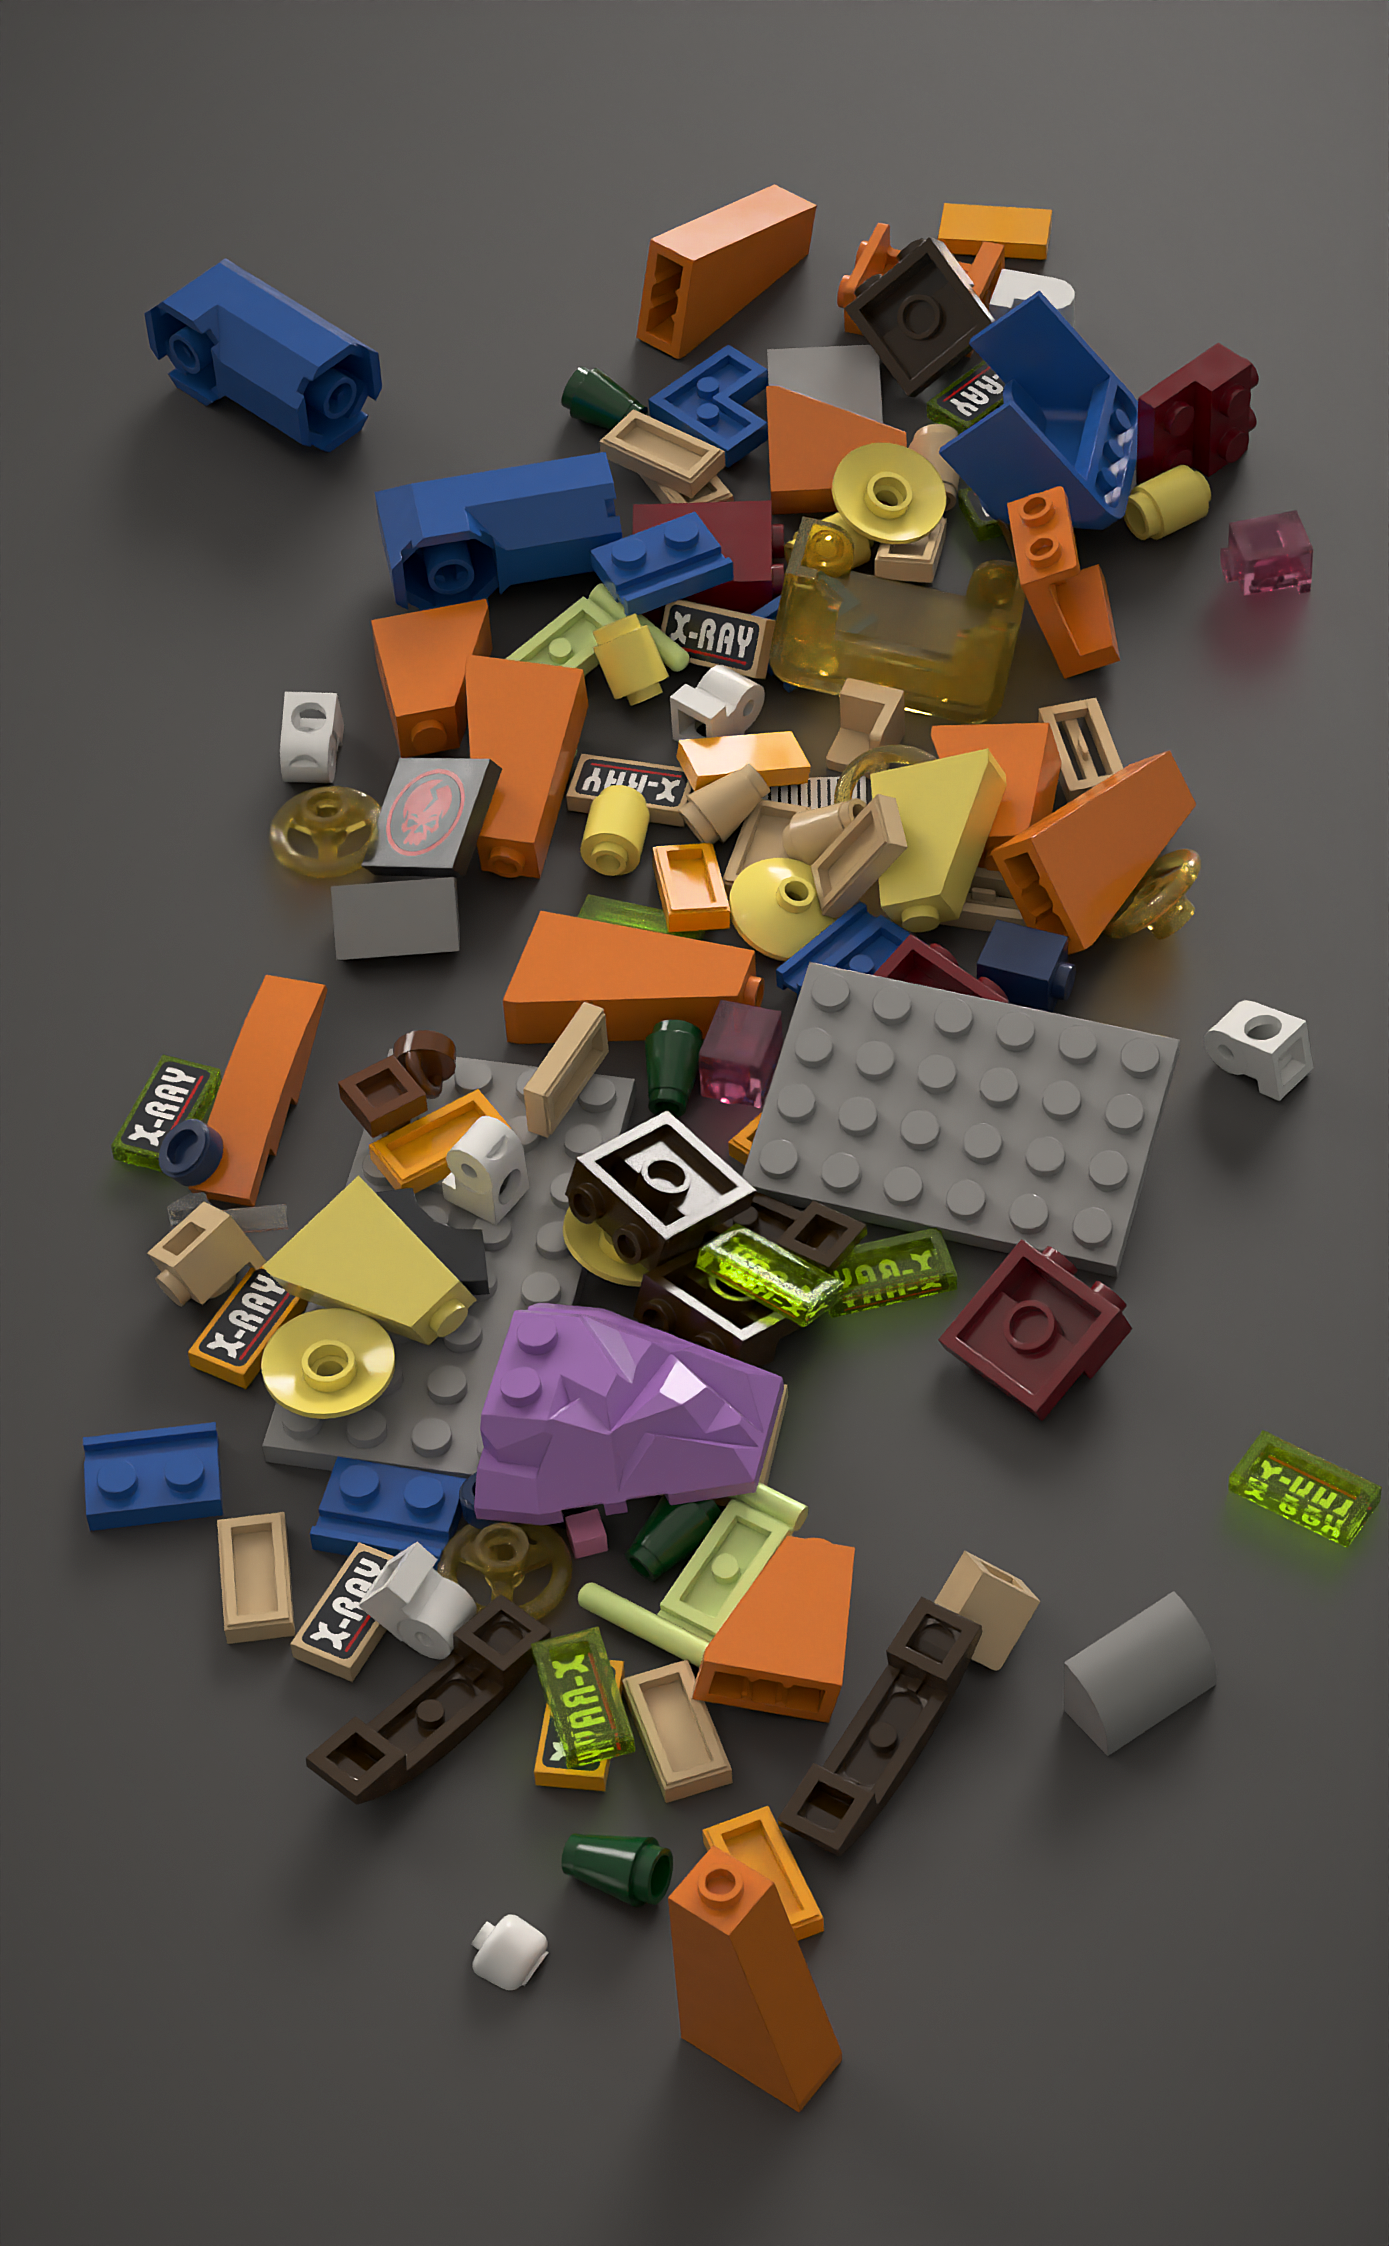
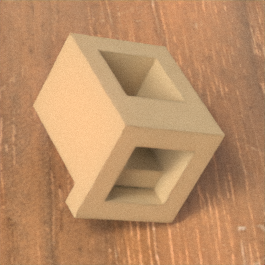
M202 1202L147 1253L161 1271L155 1278L157 1284L180 1307L190 1299L203 1305L208 1299L215 1298L227 1291L234 1283L236 1273L245 1265L258 1270L266 1263V1260L232 1216L206 1202Z

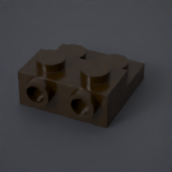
M928 237L926 240L923 238L917 239L903 248L896 258L899 263L883 276L876 274L864 281L854 292L856 299L844 308L907 396L913 398L917 397L973 350L969 344L970 339L996 321L972 289L975 286L944 242Z
M665 1111L577 1157L565 1195L568 1197L571 1212L580 1222L584 1224L595 1222L612 1237L614 1249L622 1261L629 1265L640 1263L648 1271H651L701 1245L705 1232L749 1209L756 1189L669 1111Z
M728 1232L643 1274L633 1317L639 1323L757 1368H761L774 1360L779 1339L820 1318L822 1308L805 1320H797L711 1272L707 1268L708 1264L728 1250L738 1249L825 1298L824 1295Z

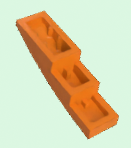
M265 975L233 1049L207 1123L209 1127L220 1134L223 1140L222 1159L215 1172L206 1181L196 1186L188 1187L194 1196L255 1207L268 1155L276 1156L289 1105H297L328 990L326 985Z

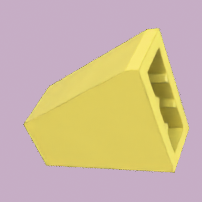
M988 748L870 774L872 799L877 794L896 798L908 846L879 877L881 908L892 922L904 930L926 932L935 929L941 922L956 920L960 917L1007 786L1006 774Z
M359 1175L262 1266L290 1295L325 1308H342L360 1312L374 1319L385 1330L428 1346L438 1336L445 1337L454 1332L466 1319L468 1308L476 1301V1298Z

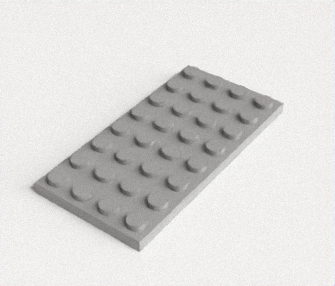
M393 1049L389 1050L387 1057L393 1055ZM456 1057L455 1073L448 1080L443 1081L440 1096L436 1099H426L428 1111L410 1119V1123L479 1089L520 1139L524 1149L530 1188L497 1225L445 1200L442 1188L444 1179L415 1193V1197L419 1207L437 1222L456 1229L482 1230L490 1294L474 1295L476 1301L468 1308V1314L464 1322L451 1334L445 1337L438 1336L429 1346L385 1330L391 1338L394 1347L395 1371L390 1384L382 1395L364 1409L343 1417L316 1419L292 1413L276 1402L262 1445L265 1462L332 1471L337 1456L466 1479L477 1472L478 1463L484 1448L480 1431L481 1413L514 1311L527 1310L528 1306L536 1303L578 1306L588 1270L573 1257L563 1237V1222L569 1208L568 1197L565 1195L577 1157L627 1131L636 1099L635 1079L593 1074L553 1134L546 1138L528 1131L523 1089L538 1067ZM364 1129L346 1187L359 1175L374 1192L395 1190L370 1158L369 1144L381 1139L382 1135L372 1139ZM503 1184L500 1188L499 1195L503 1192V1190L506 1187ZM308 1302L305 1313L325 1309V1307Z

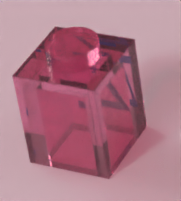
M720 1000L699 1052L702 1097L717 1099L728 1104H742L757 1108L763 1107L783 1048L781 1011Z

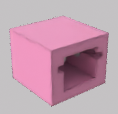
M598 1509L565 1517L566 1532L575 1559L608 1551L607 1535Z

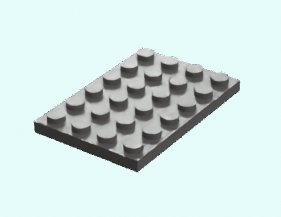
M809 962L742 1178L755 1188L757 1192L787 1205L806 1209L812 1201H815L855 1220L1004 1253H1010L1019 1241L1023 1239L1041 1253L1047 1246L1054 1248L1065 1256L1077 1269L1117 1277L1179 1057L1180 1040Z

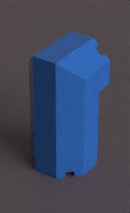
M226 258L144 313L150 348L158 360L167 355L173 363L175 369L169 372L168 375L177 388L205 406L213 403L218 398L227 396L302 445L311 447L312 444L320 450L327 452L337 448L362 430L369 415L361 411L367 397L376 401L383 387L378 352Z
M606 452L412 483L375 492L379 529L396 604L408 610L409 603L423 611L486 599L489 606L488 597L497 588L501 595L509 586L595 572L591 565L590 550L622 539L619 515L616 516L613 499H616L615 487Z

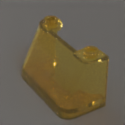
M803 516L785 573L769 653L770 665L774 674L790 685L840 696L847 678L903 690L906 711L965 724H981L990 721L996 716L1003 703L1026 599L1020 585L1017 563L1005 560H990L981 563L973 571L969 579L966 596L851 571L855 556V545L850 534L844 528L831 522Z

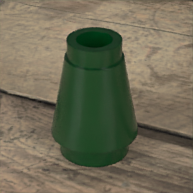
M584 366L579 367L568 380L561 398L562 406L570 410L572 418L610 430L633 409L648 415V408L640 404L637 399L599 368L589 370Z
M682 1020L658 1022L653 1027L652 1033L645 1039L648 1108L657 1116L665 1111H669L677 1118L686 1112L687 1103L707 1052V1046L702 1041V1031L692 1023Z
M663 1494L632 1542V1546L624 1553V1556L641 1576L654 1582L662 1573L667 1572L699 1548L722 1512L713 1499L670 1505L665 1494Z
M573 1833L564 1846L561 1867L565 1875L575 1877L577 1880L638 1908L645 1903L658 1904L664 1898L672 1878L673 1855L670 1849L659 1846L657 1839L654 1837L583 1835Z

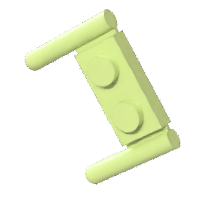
M600 583L591 591L588 599L583 596L506 659L583 669L585 676L599 665L593 647L598 645L593 631L626 617L624 606L621 602L617 603L605 585ZM642 614L637 615L641 626L647 624L663 663L676 672L685 669L689 663V654Z
M759 1482L754 1493L728 1496L731 1498V1501L660 1603L661 1610L657 1615L593 1582L585 1584L580 1589L578 1603L582 1608L683 1660L688 1659L689 1663L699 1668L706 1647L787 1536H792L794 1531H798L807 1518L809 1508Z

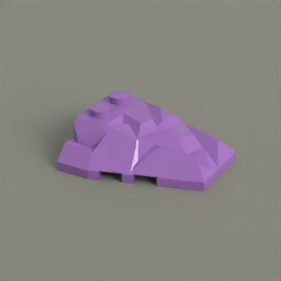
M536 1303L528 1306L527 1310H516L513 1313L481 1413L480 1431L484 1448L476 1475L474 1502L476 1518L548 1525L564 1522L562 1510L604 1504L606 1515L628 1512L626 1500L665 1494L670 1505L754 1493L757 1490L784 1391L783 1377L603 1308Z

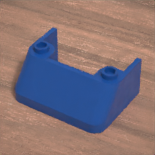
M1039 290L970 339V346L1005 383L1003 391L1004 404L940 448L939 454L978 495L983 509L994 520H1002L1010 525L1007 503L1031 494L1062 486L1068 498L1073 528L1104 530L1121 519L1126 512L1137 462L1138 402L1129 389Z

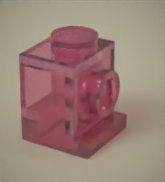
M1297 510L1229 523L1228 547L1221 548L1220 550L1221 569L1227 583L1238 581L1244 596L1293 586L1297 587L1299 594L1311 592L1313 547Z

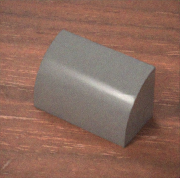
M448 877L331 886L336 960L460 951L456 878Z
M1174 1591L1064 1662V1711L1107 1756L1216 1685L1217 1670L1209 1642L1192 1612Z

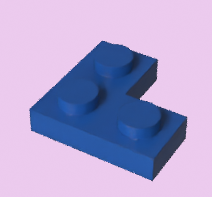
M727 345L648 399L649 415L651 418L724 450L725 466L729 468L768 440V423L741 406L768 386V369L732 346Z

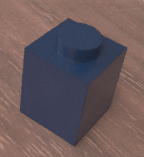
M998 919L977 961V980L979 977H986L993 981L1006 994L1009 1004L1053 1013L1058 999L1067 1001L1076 974V966L1068 963L1067 936Z

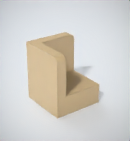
M847 678L840 692L841 728L826 756L827 768L851 775L866 776V778L871 779L870 774L888 769L905 734L904 691Z
M964 1551L934 1603L982 1625L983 1632L971 1659L997 1671L1002 1668L1040 1601L1019 1578Z

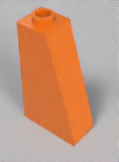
M774 184L650 239L636 338L676 359L685 357L809 254L817 205Z
M467 654L465 680L470 759H491L502 768L476 843L482 871L494 872L497 875L509 878L517 876L541 878L589 707L584 671L578 668Z
M1168 750L1129 764L992 850L991 854L1027 927L1067 936L1068 955L1085 950L1094 944L1194 809L1196 803L1171 751Z
M540 911L503 998L507 1042L516 1044L556 1043L583 1002L604 1009L608 1041L645 1040L652 1033L653 1027L658 1022L664 1020H682L692 1023L702 1031V1039L740 1038L748 1015H757L760 1011L765 981L764 978L756 977L754 950Z
M713 1845L668 1897L681 2038L795 2111L800 2112L842 2061V2051L775 1883Z

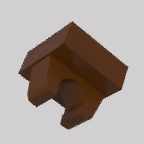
M394 1055L338 1082L340 1099L372 1139L379 1135H382L383 1138L410 1124V1119L428 1111L425 1092Z

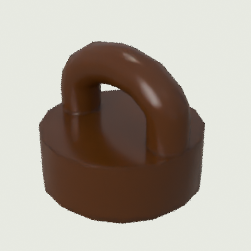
M418 1030L399 1037L394 1043L393 1055L425 1092L426 1099L438 1098L442 1093L443 1081L448 1080L455 1073L456 1046L454 1042L442 1033Z

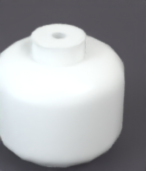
M516 1915L504 1916L496 1926L487 1921L471 1944L479 1950L472 1963L474 1972L505 1990H515L521 1985L525 1986L549 1953L546 1951L548 1947L546 1937Z

